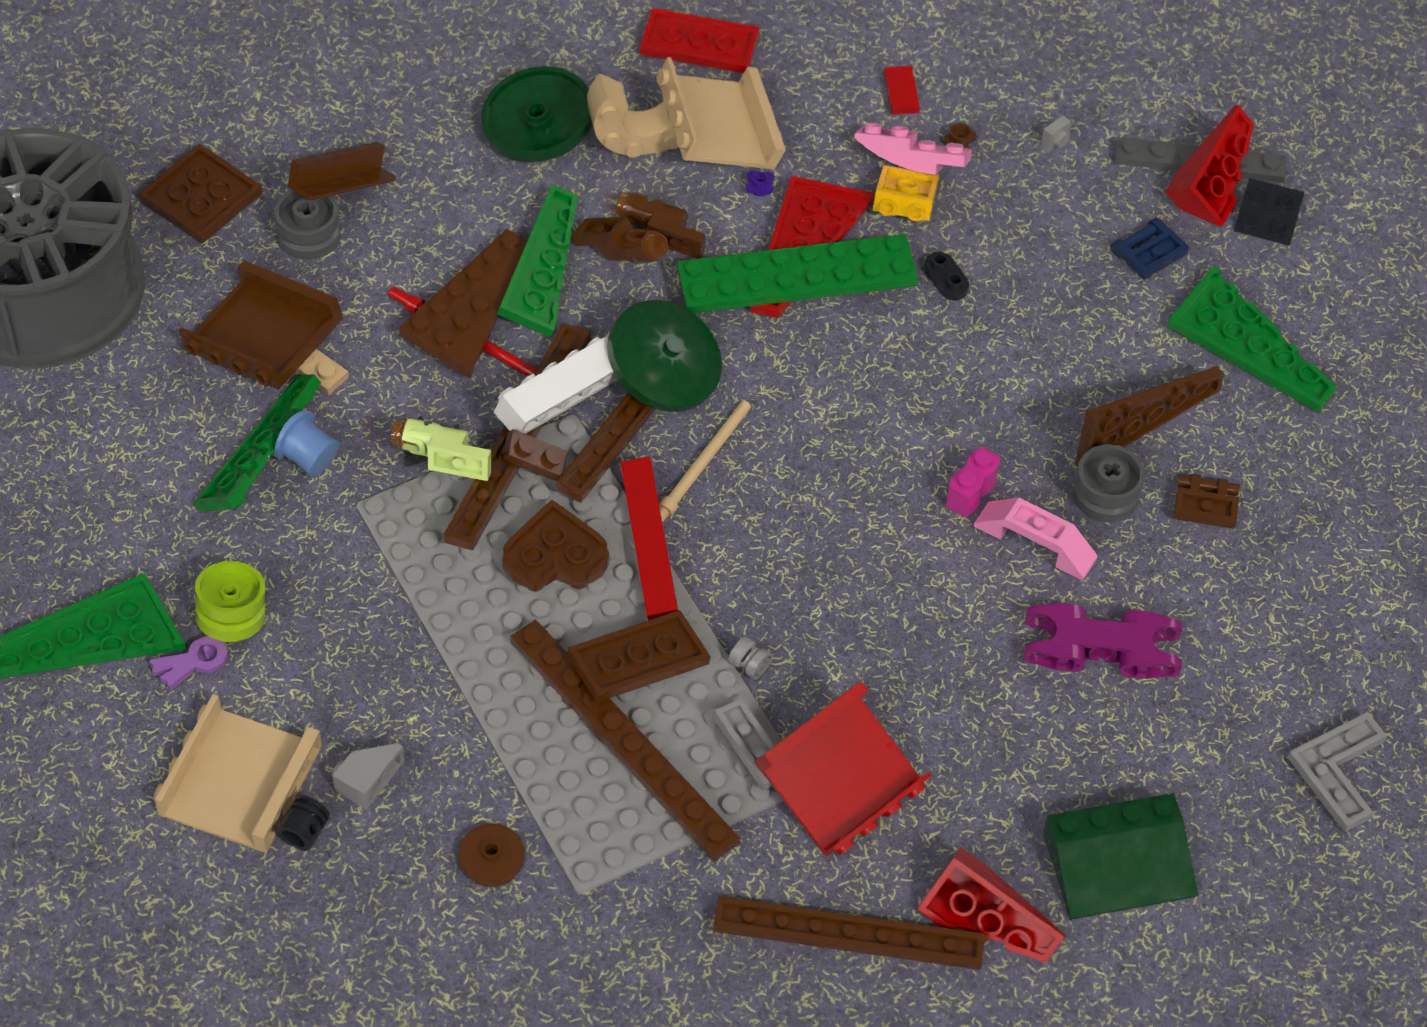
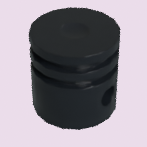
M304 795L297 796L278 825L276 833L286 844L302 851H309L325 827L326 822L330 819V813L317 800Z

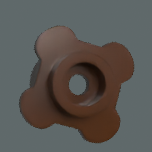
M956 123L951 126L949 134L944 136L943 141L945 144L959 143L963 145V148L969 149V144L971 141L976 140L977 135L969 125Z

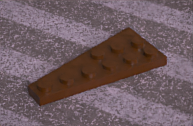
M506 229L399 327V335L471 379L477 360L480 359L483 347L499 318L497 312L527 240Z
M1216 366L1086 411L1075 465L1078 467L1083 454L1091 448L1104 444L1126 447L1221 390L1225 374Z

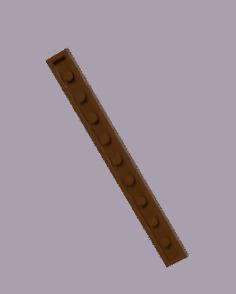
M563 323L534 375L541 374L552 362H562L573 350L578 349L581 351L586 348L591 339V330ZM543 424L526 434L536 438ZM504 426L491 449V475L488 481L474 479L443 534L444 543L473 551L520 466L503 460L507 433L510 432L506 426Z
M536 619L510 636L512 645L713 862L740 844V837L610 698L596 703L569 660L567 652Z

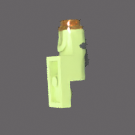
M413 418L395 421L391 433V444L397 445L398 449L427 456L428 470L488 481L491 475V450L468 446V431L455 429L453 425L438 424Z

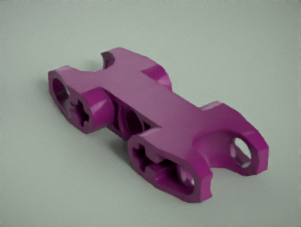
M1066 603L1036 605L1027 608L1025 624L1031 628L1045 630L1052 636L1049 640L1033 641L1025 644L1023 660L1028 663L1053 670L1079 672L1085 667V660L1099 661V658H1101L1104 662L1120 663V673L1124 677L1151 679L1174 677L1180 674L1182 659L1176 655L1160 651L1155 646V643L1158 641L1180 639L1182 622L1154 612L1139 610L1123 613L1121 622L1086 619L1084 607ZM1162 628H1170L1173 630H1164Z

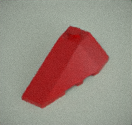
M1234 105L1177 171L1166 190V194L1180 210L1219 227H1223L1235 206L1237 197L1233 195L1236 182L1241 181L1243 172L1239 171L1242 157L1247 155L1254 128V123L1239 105Z
M962 847L958 849L917 908L942 928L955 930L959 928L969 932L985 934L984 942L989 938L1004 943L1009 951L1045 963L1066 936L993 870Z

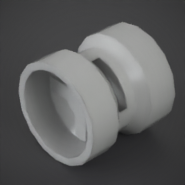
M744 636L733 647L728 661L736 668L742 667L745 669L746 675L753 680H757L768 669L773 655L765 648L759 649L756 647L755 641L748 636Z

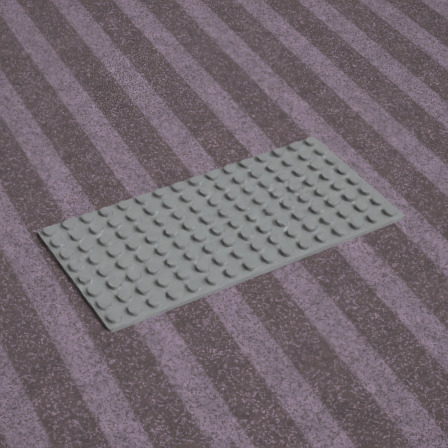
M569 415L542 426L536 437L539 440L566 450L563 473L591 439L575 415ZM519 467L473 551L444 543L443 534L471 487L474 478L432 471L357 503V510L574 891L578 894H584L695 843L688 833L511 643L510 636L535 619L566 652L570 646L648 621L626 493L610 468H608L580 503L556 490V481ZM552 499L597 531L607 542V549L609 551L608 568L602 577L589 583L583 589H576L571 584H566L556 579L549 585L544 586L540 591H530L527 587L513 582L502 568L503 549L507 541ZM671 566L678 610H681L711 656L709 665L610 699L720 817L731 826L784 801L773 786L764 791L761 790L714 720V710L742 698L774 746L781 739L735 666L729 663L728 655Z

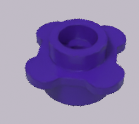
M751 170L747 173L746 178L749 181L745 189L748 193L755 196H765L774 191L772 181L775 176L772 172H756Z

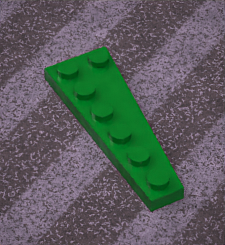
M551 184L497 312L500 316L550 338L556 325L559 296L563 285V273L567 262V250L570 244L571 229L578 195L554 184Z
M315 374L296 376L193 501L192 504L200 512L234 510L245 502V493L273 454L277 438L283 426L293 415L302 411L306 404L315 396V391L321 384V381Z

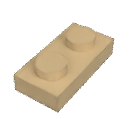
M317 349L296 371L300 376L315 374L321 381L318 388L327 395H330L349 378V372Z

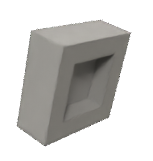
M1063 115L1043 129L1041 147L1049 153L1056 147L1062 148L1068 142L1071 121Z

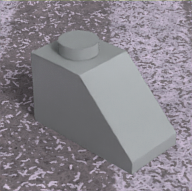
M399 743L352 751L345 760H340L332 772L334 790L363 808L368 809L405 762L403 746Z

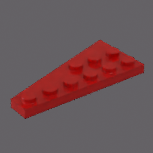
M791 176L768 250L841 242L873 203L875 193ZM792 301L751 306L750 312L780 318Z

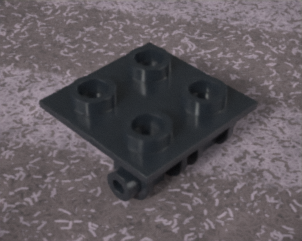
M1249 178L1234 231L1290 246L1305 192Z

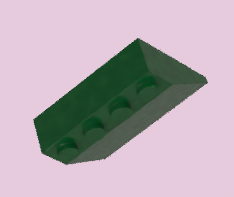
M1174 793L1047 815L1043 835L1070 920L1198 897L1184 820Z

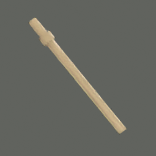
M745 400L740 402L671 493L660 500L662 522L667 517L670 518L678 509V502L751 409L750 403Z

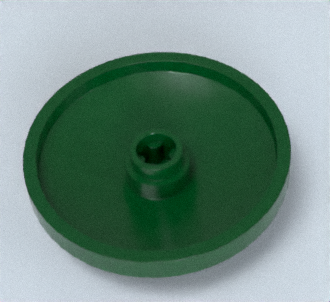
M539 66L513 73L491 90L483 104L481 122L489 144L501 155L520 162L547 161L569 152L585 138L592 126L587 101L589 88L576 74L558 67Z
M663 300L638 302L627 308L615 321L610 330L607 349L612 370L621 385L633 397L645 405L667 412L687 411L702 404L717 387L722 372L720 349L709 328L688 309Z

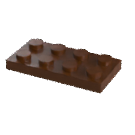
M681 610L570 646L567 651L569 660L596 703L709 665L711 658Z

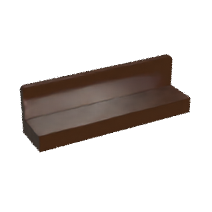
M376 141L292 160L288 187L310 200H316L393 182L396 176L381 168L385 146Z

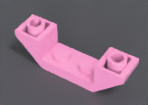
M1021 498L989 501L974 522V527L1000 540L1006 531L1010 529L1058 553L1056 568L1082 581L1098 557L1074 524Z

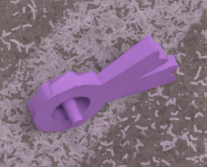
M205 636L192 642L188 653L151 659L149 663L153 668V676L163 674L160 677L161 683L168 685V689L172 691L194 671L212 674L218 669L223 668L228 651L222 641Z

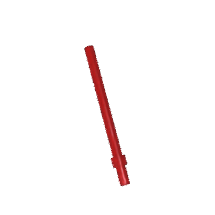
M395 286L389 290L388 296L403 304L405 309L412 314L425 304V300L415 294L411 296ZM488 340L483 347L485 353L527 377L534 374L537 368Z

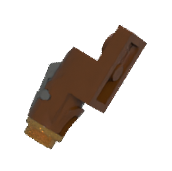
M637 192L621 193L616 204V215L627 217L629 222L643 229L647 228V230L656 232L662 240L663 248L696 259L702 258L705 252L706 234L686 228V210L676 207L674 201L654 198V196Z
M627 217L586 218L571 236L575 246L596 245L602 256L608 261H628L636 265L658 260L668 251V240L665 235L658 231L634 229Z

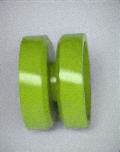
M239 561L219 562L201 571L195 581L196 623L200 630L208 637L222 642H238L248 639L259 632L265 622V580L261 573L251 565Z

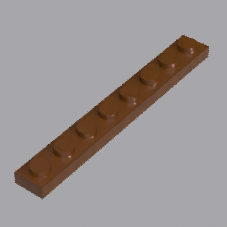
M718 896L713 932L977 970H981L985 941V934L723 896Z

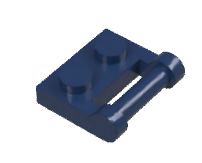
M1156 217L1148 221L1146 227L1123 240L1118 239L1111 243L1110 248L1118 258H1122L1145 280L1187 255L1189 246L1161 219ZM1153 235L1155 236V238L1151 239L1150 241L1146 242L1140 247L1134 250L1131 249L1132 247L1143 242Z

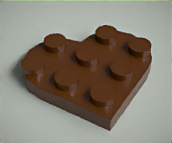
M553 499L510 537L504 546L502 568L506 575L513 582L527 587V589L534 592L540 591L544 586L549 585L556 579L566 584H571L576 589H583L589 583L602 577L609 565V551L606 540L597 531Z

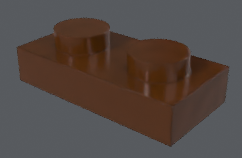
M512 429L507 433L503 460L557 481L563 474L566 450Z

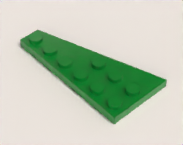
M1214 265L1169 318L1167 327L1320 413L1334 395L1336 386L1313 363H1307L1299 355V349L1293 343L1288 344L1281 337V331L1252 302H1246L1238 294L1239 289L1232 282L1228 284L1220 276L1221 271Z
M143 573L0 636V679L186 650L182 637L146 574Z

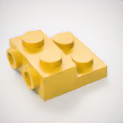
M883 165L876 188L873 211L880 212L884 216L899 215L908 217L913 221H929L939 175Z

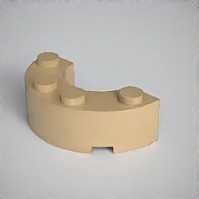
M602 74L595 78L589 88L587 101L595 134L603 146L613 152L627 155L631 158L678 148L674 129L670 125L667 107L663 102L645 111H629L621 82Z

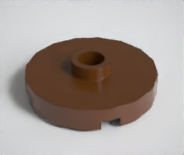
M484 824L475 827L464 836L459 845L458 859L461 870L467 878L469 877L476 884L483 887H498L512 881L515 875L521 871L524 866L525 849L521 838L511 828L501 824ZM489 850H495L497 852L494 855L486 854V852Z

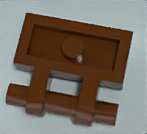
M1179 474L1177 482L1179 487L1176 493L1173 519L1235 528L1239 497L1234 496H1238L1240 484L1228 483V479L1219 478L1216 481L1201 478V475L1191 474V476Z

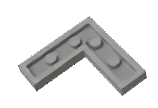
M740 698L715 709L713 713L714 720L761 790L764 791L772 787L754 761L774 747V744L744 700Z
M1369 712L1291 750L1287 757L1344 833L1370 820L1374 813L1338 767L1385 742L1387 735Z

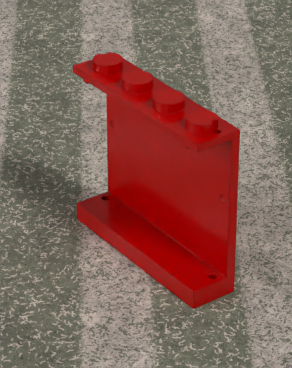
M862 681L848 689L754 761L825 856L835 851L838 855L847 851L854 845V842L851 840L858 833L865 836L878 826V823L875 821L882 814L888 818L902 807L899 801L907 795L912 799L926 788L923 782L932 776L930 772L922 776L917 774L861 699L863 695L869 692Z

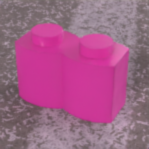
M983 446L974 450L967 459L966 467L959 469L950 480L946 507L963 517L972 514L979 506L981 497L988 494L994 488L1001 457Z

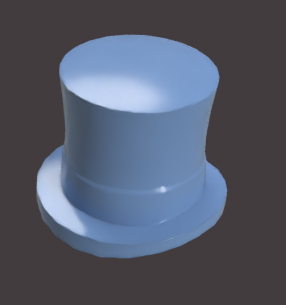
M305 410L296 413L285 423L277 438L274 456L279 460L285 457L289 458L299 465L311 478H314L322 473L333 461L340 448V442L319 429L314 424L315 415Z

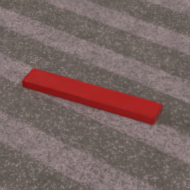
M650 456L620 462L648 621L679 611Z

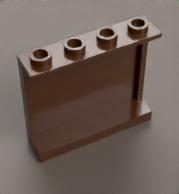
M243 261L237 267L241 282L194 332L182 327L179 329L183 347L193 356L198 355L209 360L214 365L224 366L240 376L245 375L256 380L261 385H269L279 390L343 319L342 312L336 297Z

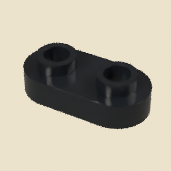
M944 252L929 254L925 260L924 270L941 295L946 299L954 301L963 299L968 293L969 280L953 258Z

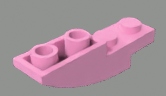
M867 123L855 132V139L867 149L893 164L913 171L936 175L943 168V165L965 167L971 161L972 149L963 148V145L959 143H949L946 146L936 145V142L931 140H921L917 143V132L909 131V128L905 126H894L892 129L881 128V124Z

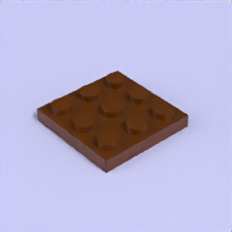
M199 143L138 194L142 203L203 244L258 198L263 191L262 185Z

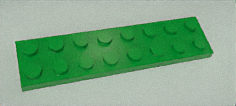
M906 234L677 261V272L685 308L692 313L918 285V275Z

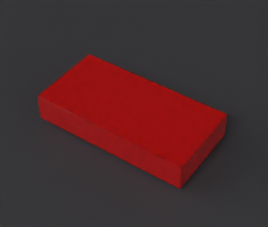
M912 66L885 67L884 77L891 115L919 113L920 105Z

